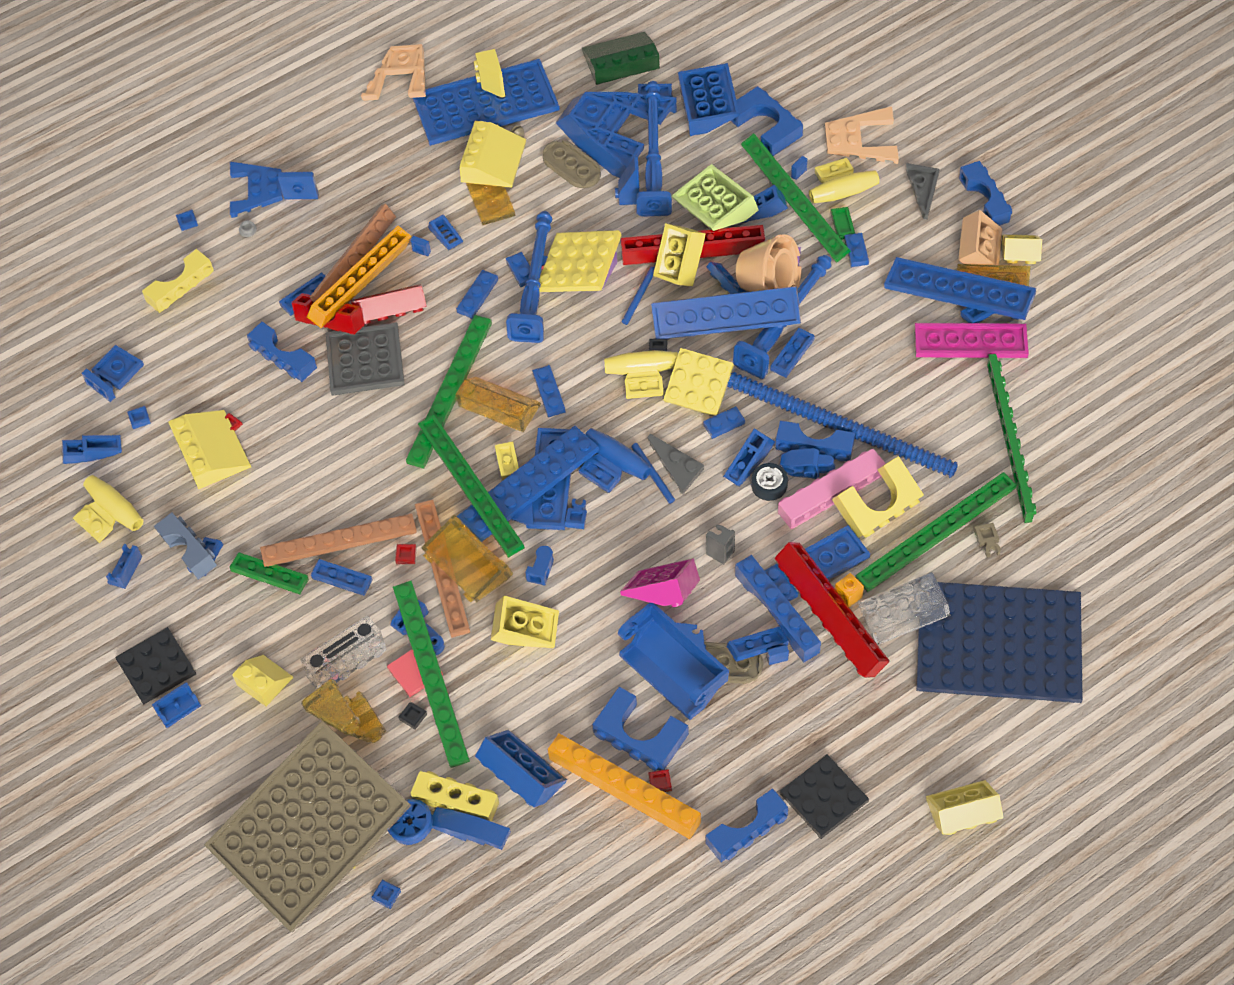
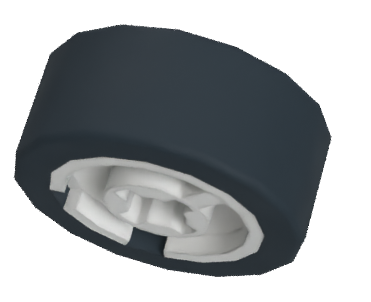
M765 463L753 471L751 487L753 493L758 498L773 501L781 498L786 493L788 477L783 467L774 463Z

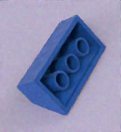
M509 730L485 737L475 755L484 767L489 768L498 779L504 781L513 792L518 793L528 805L534 808L545 804L567 781L564 776Z

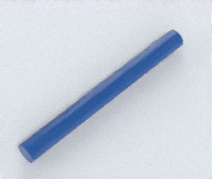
M651 266L622 319L623 324L628 325L653 278L655 267Z
M634 443L631 446L632 450L652 468L651 478L668 503H673L675 498L638 443Z

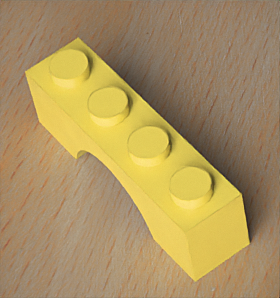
M194 250L183 259L185 268L177 279L169 282L155 280L142 290L146 302L160 313L168 308L173 302L181 298L187 291L195 287L214 271L211 261L199 250Z

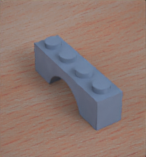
M170 513L154 525V528L170 548L177 545H187L186 552L181 559L199 580L217 566L213 560L215 555L209 548L204 549L206 545L199 537L195 539L197 535L190 526L188 528L185 527L187 524L181 516L177 518L173 513Z

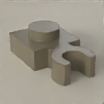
M994 523L975 526L974 533L979 546H986V557H990V550H995L996 554L1000 555L1001 548L997 544L999 543V536Z

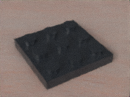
M168 627L115 657L143 705L196 675L194 668Z
M828 754L780 790V795L820 839L824 838L869 802V798Z

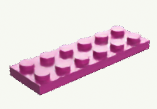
M915 323L916 357L988 358L990 354H996L997 358H1028L1029 355L1026 324Z

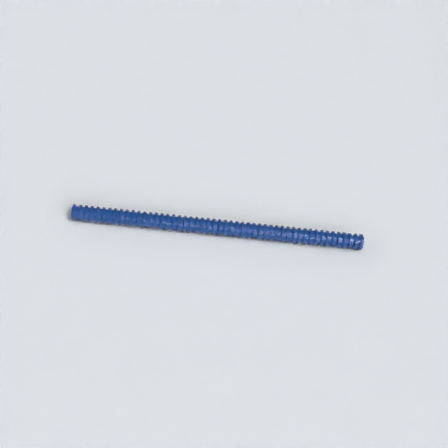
M736 372L731 373L728 388L733 387V390L743 391L744 394H749L751 397L754 396L755 399L759 398L760 401L764 400L765 403L770 402V405L775 404V407L780 406L782 410L785 408L787 412L791 411L792 414L796 413L797 416L801 415L802 418L807 417V420L812 419L814 423L817 421L819 425L823 424L824 427L828 426L829 429L834 428V431L855 433L856 440L861 439V442L871 443L873 447L876 445L878 449L888 450V453L893 452L895 456L898 454L900 458L910 459V462L915 461V464L920 463L922 467L926 466L927 469L932 468V471L937 470L938 473L942 472L945 476L949 475V478H952L957 470L958 463L956 461L953 463L951 459L946 460V457L936 456L934 452L931 454L929 450L924 451V448L914 447L912 443L909 445L907 441L902 442V439L897 440V437L892 438L891 435L887 436L886 433H881L879 430L875 431L874 428L870 429L869 426L864 427V424L860 425L857 421L848 420L847 417L843 418L842 415L837 416V413L832 414L830 410L827 412L825 408L822 410L820 406L816 407L815 404L811 405L810 402L805 403V400L800 401V398L795 399L793 395L790 397L788 393L784 394L783 391L779 392L778 389L774 390L773 387L768 388V385L763 386V383L758 384L756 380L753 382L751 378L747 379L746 376L742 377L741 374L737 375Z

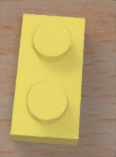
M513 441L495 445L502 480L519 469Z

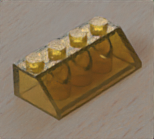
M478 377L466 379L456 393L459 407L523 433L541 405V402Z

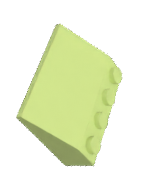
M712 164L672 195L675 201L713 231L744 222L759 211L753 195Z

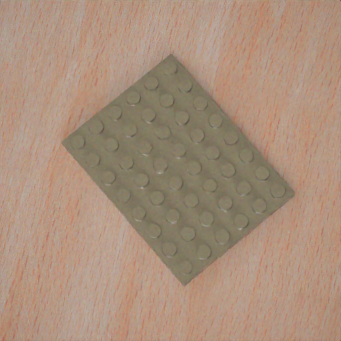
M321 721L204 846L293 933L411 807V804L324 721Z

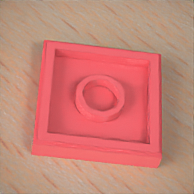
M410 650L387 666L389 672L409 697L425 688L413 650Z

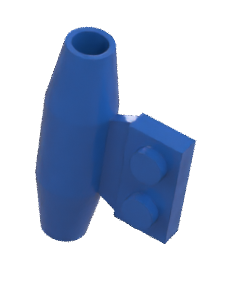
M590 428L585 433L599 447L600 451L584 463L579 469V473L607 493H610L621 480L622 471L642 480H645L650 475L652 468L636 452L618 440L593 428Z

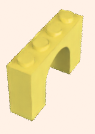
M899 456L877 469L891 493V501L885 511H875L867 507L853 486L832 499L858 538L861 536L867 538L875 532L873 530L875 527L879 526L882 528L890 522L889 518L893 515L895 518L905 512L904 508L908 505L912 508L920 503L919 498L924 494Z

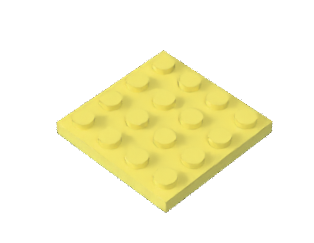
M620 231L556 233L540 275V292L602 291L622 236Z

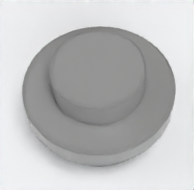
M249 220L243 221L239 227V233L243 237H251L257 231L256 225Z

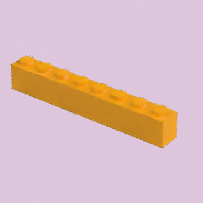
M396 226L312 304L307 318L322 328L335 316L340 308L346 303L348 304L407 248L412 236L401 227Z
M558 733L548 748L549 760L688 839H691L701 823L700 812Z

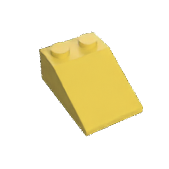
M503 596L495 605L491 640L508 645L554 648L559 611Z

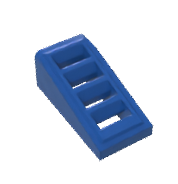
M444 214L429 222L428 228L448 250L463 243L462 238ZM454 238L456 239V241H454L453 243L449 244V241H450V240H452V239H454Z

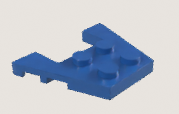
M230 162L231 178L248 177V199L230 201L231 218L237 217V214L244 211L251 212V209L255 207H265L283 200L278 179V172H282V170Z

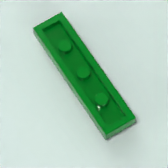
M238 552L230 565L231 572L299 595L309 580L308 575L279 565L264 567L263 560Z

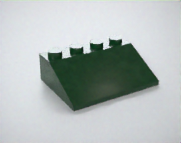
M646 32L582 47V52L596 85L660 69L658 50Z

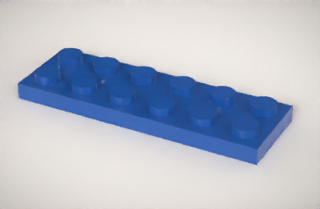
M538 428L535 456L569 429ZM571 473L533 502L534 525H526L528 529L565 530Z

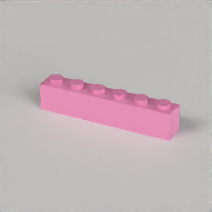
M874 449L868 452L864 451L854 460L845 462L842 467L831 470L821 479L814 480L811 485L800 488L790 497L783 498L778 503V514L789 528L793 529L833 506L834 502L832 499L853 486L858 491L881 478L882 476L877 469L886 463Z

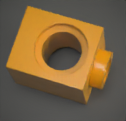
M851 573L835 584V590L848 607H851L863 597L864 586Z

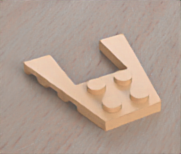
M422 44L391 46L382 60V66L375 71L376 76L373 81H369L368 89L365 93L361 94L362 99L379 100L386 75L412 73L413 76L408 90L409 97H426L424 48Z
M892 107L826 122L827 154L848 157L850 155H857L861 159L871 157L877 158L876 161L892 160L897 164L899 160L897 146L862 147L860 126L893 124Z

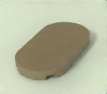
M557 140L548 143L544 147L543 161L545 165L574 187L589 188L600 180L601 171L599 164L572 143L564 140L558 142Z
M704 642L706 650L729 670V677L726 683L747 684L755 681L763 671V658L761 654L736 662L727 648L728 643Z

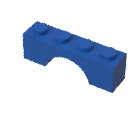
M980 161L960 167L959 180L966 191H976L987 198L988 202L984 205L983 213L999 226L1009 223L1012 208L1010 204L1006 203L1003 193L997 189L994 179L990 178L987 168L983 167Z
M264 322L259 323L247 334L248 345L253 351H258L266 360L273 361L279 369L287 371L293 379L297 378L303 382L317 369L314 357L300 348L295 351L286 352L276 348L278 342L276 332Z
M780 420L776 436V450L788 452L790 450L815 448L819 450L820 455H831L834 459L841 462L849 461L852 457L855 433L836 430L828 438L812 439L801 431L799 423Z
M773 788L756 800L757 816L751 824L743 828H731L722 823L705 835L706 845L720 862L725 859H732L739 849L749 847L756 837L766 835L776 823L779 825L787 819L788 806Z

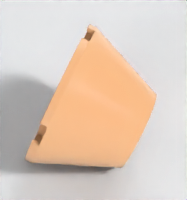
M781 234L741 252L736 264V279L740 288L747 292L797 286L798 289L801 280V266H798L797 256H800V252L794 239L789 235Z

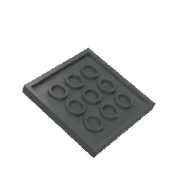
M397 322L362 327L355 335L342 331L325 333L330 392L332 396L405 385Z

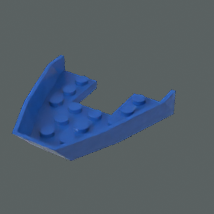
M584 92L569 103L556 121V124L578 148L613 176L620 178L632 159L636 156L639 157L644 150V144L619 135L617 132L630 114L648 120L646 94ZM661 96V99L658 101L659 125L662 124L669 112H677L676 97Z

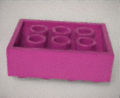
M692 558L639 570L622 588L620 594L662 606H680L700 581L695 560Z

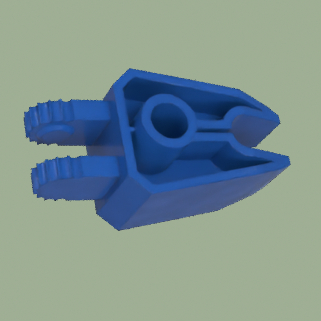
M815 448L790 450L781 455L780 466L790 476L817 479L820 477V473H829L835 469L834 458L831 455H820L819 450Z

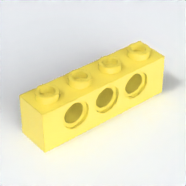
M420 771L411 790L412 799L420 800L428 806L462 812L491 822L499 805L498 795L494 791L489 789L481 790L470 783L461 784L450 777L442 778L431 771ZM435 788H441L439 792H432ZM454 794H460L458 798H451ZM473 800H480L478 804H471Z

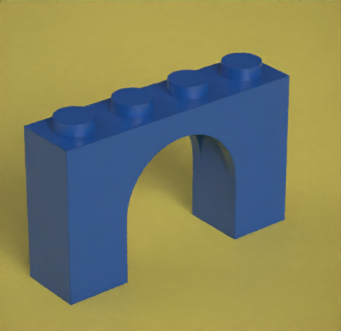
M755 87L737 99L740 116L731 120L737 127L756 116H768L777 122L773 128L761 135V142L772 156L803 136L802 122L791 115L777 100L771 98L760 87Z
M618 687L592 724L594 735L602 741L610 742L615 749L619 751L624 750L629 753V756L634 760L645 762L654 771L665 770L689 735L688 725L670 716L661 731L652 739L641 741L631 738L625 733L623 726L637 706V698L634 694Z

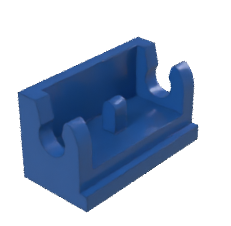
M123 544V553L112 574L108 572L106 578L108 584L126 589L142 559V555L137 546L132 545L131 549H129L126 544Z
M186 682L153 703L152 706L165 727L168 728L201 707V704Z

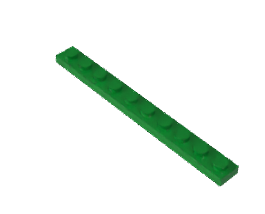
M753 133L742 142V147L771 183L783 193L788 204L835 262H839L851 252L758 137Z
M474 315L425 419L435 415L442 427H444L492 325L491 319ZM421 429L406 458V463L424 469L434 448Z
M990 354L988 356L987 368L1014 482L1017 484L1016 490L1024 523H1032L1033 517L1037 513L1036 504L1032 503L1031 500L1033 496L1032 488L1028 487V471H1024L1023 467L1025 459L1024 455L1020 454V439L1016 438L1017 426L1012 421L1013 409L1008 405L1009 393L1008 391L1005 392L1006 381L1005 377L1001 376L1002 364L1001 361H998L996 354Z
M432 415L419 422V428L506 556L509 558L525 549L524 544L436 416Z
M1004 472L856 574L855 578L864 586L868 593L1015 490L1017 484Z
M408 581L393 586L449 766L453 768L470 762L413 583Z

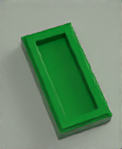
M849 208L831 209L835 232L840 239L843 240L844 235L855 234Z

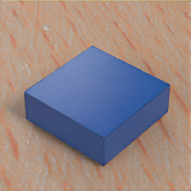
M801 156L792 165L791 178L797 180L807 171L808 159Z
M193 210L176 215L181 231L198 226Z
M413 236L410 240L413 252L429 256L431 253L429 241Z
M145 406L127 411L133 429L151 424Z
M787 645L767 650L769 665L788 661L789 650Z
M382 879L371 898L373 901L391 909L401 893V889Z

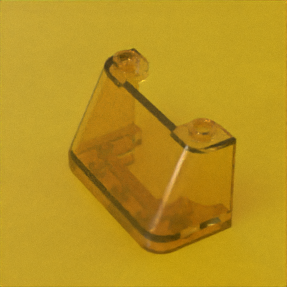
M455 515L421 547L425 552L423 554L424 558L430 563L434 561L465 591L463 596L470 603L473 600L477 603L513 575L510 568L495 556Z
M333 679L327 681L302 701L301 705L309 714L342 733L365 742L375 743L387 732L362 692L358 691L352 699L348 695L343 697L338 689V684Z

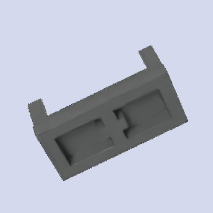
M716 525V529L722 533L717 535L714 532L708 531L706 534V554L724 565L735 551V531L729 530L722 525Z

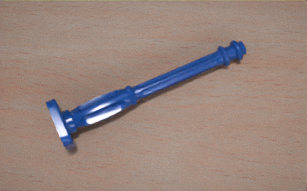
M650 81L645 86V91L647 92L645 100L648 102L649 142L645 169L646 191L639 192L636 196L637 214L643 217L669 216L672 213V195L668 191H662L661 156L658 151V101L661 99L658 92L661 90V87L656 81Z
M542 211L536 217L535 229L537 232L529 277L525 282L522 294L520 314L511 313L507 316V336L511 341L541 343L544 339L543 318L536 314L539 306V288L541 286L539 280L547 233L551 230L550 223L553 220L547 211Z
M819 256L816 259L817 263L812 264L811 272L797 289L799 305L818 279L825 276L826 270L831 268V258L829 256ZM787 325L764 328L753 345L744 341H738L734 346V365L738 369L759 379H764L769 367V355L767 352L776 343L784 327Z

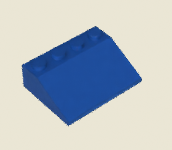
M728 63L678 72L679 87L690 136L708 133L740 116Z

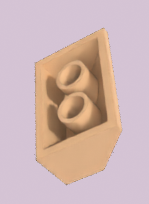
M981 210L963 218L959 261L969 269L998 271L1002 228Z

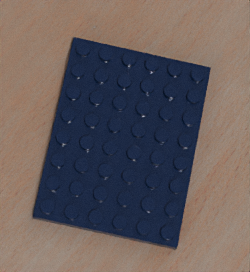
M929 581L919 589L916 691L1082 703L1081 592Z

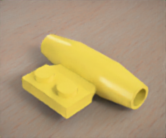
M847 158L814 167L815 174L822 184L810 189L809 197L813 204L843 199L859 194L879 184V176L875 170L854 173V168Z
M653 350L624 353L605 358V373L627 375L625 378L626 399L664 396L662 376L659 372L674 368L678 352Z
M94 475L85 479L83 486L95 502L85 505L73 519L100 543L113 530L115 521L132 531L141 528L144 522L133 505L115 488Z

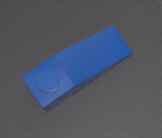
M638 156L632 159L618 180V188H615V198H619V205H636V196L640 192Z
M773 185L753 196L759 211L744 222L773 217L788 209L783 193Z
M754 428L723 477L740 487L766 458L775 441Z

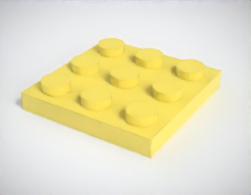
M680 348L663 399L664 402L711 416L718 415L734 363Z

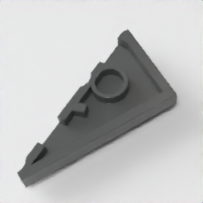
M906 163V172L923 219L928 220L940 169Z
M649 434L647 438L652 449L658 454L659 460L666 471L670 473L671 479L676 482L680 493L684 494L704 470V465L654 435Z

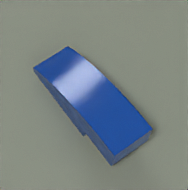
M120 435L82 436V440H62V463L89 462L122 452Z

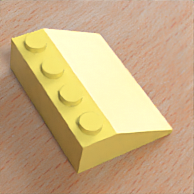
M475 121L459 166L461 182L512 188L526 139L494 123Z
M224 410L185 414L168 421L198 489L251 467L234 430H230L232 425L228 418L225 419L226 413Z

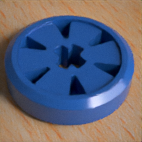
M406 799L411 804V807L397 820L388 832L396 842L412 845L422 841L430 833L433 826V815L424 802L417 799ZM411 818L413 823L408 825L407 820Z

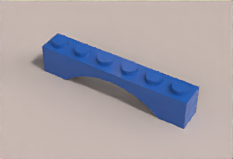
M750 555L736 563V578L747 591L757 597L769 610L802 662L804 663L820 653L821 641L755 558Z

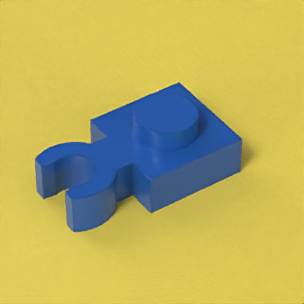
M573 498L571 508L567 510L565 527L584 529L587 517V510H585L586 500H583L581 505H577L575 503L576 499Z

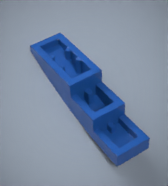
M436 807L433 813V829L463 841L468 839L483 846L488 844L502 850L511 833V829L462 812Z

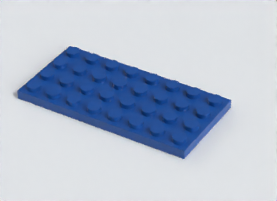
M540 59L501 69L505 97H500L483 90L480 82L477 83L476 76L426 89V97L412 98L429 145L470 135L475 121L491 122L498 126H504L559 111L558 101Z

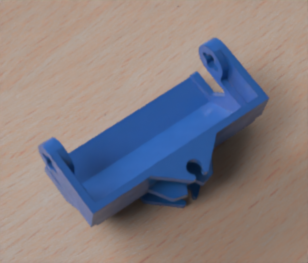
M649 603L627 620L618 630V635L623 640H628L635 634L632 642L620 651L619 656L685 717L691 720L707 706L717 690L728 681L729 670L706 650L703 630H700L698 634L692 632L697 629L696 624L676 623L654 603Z

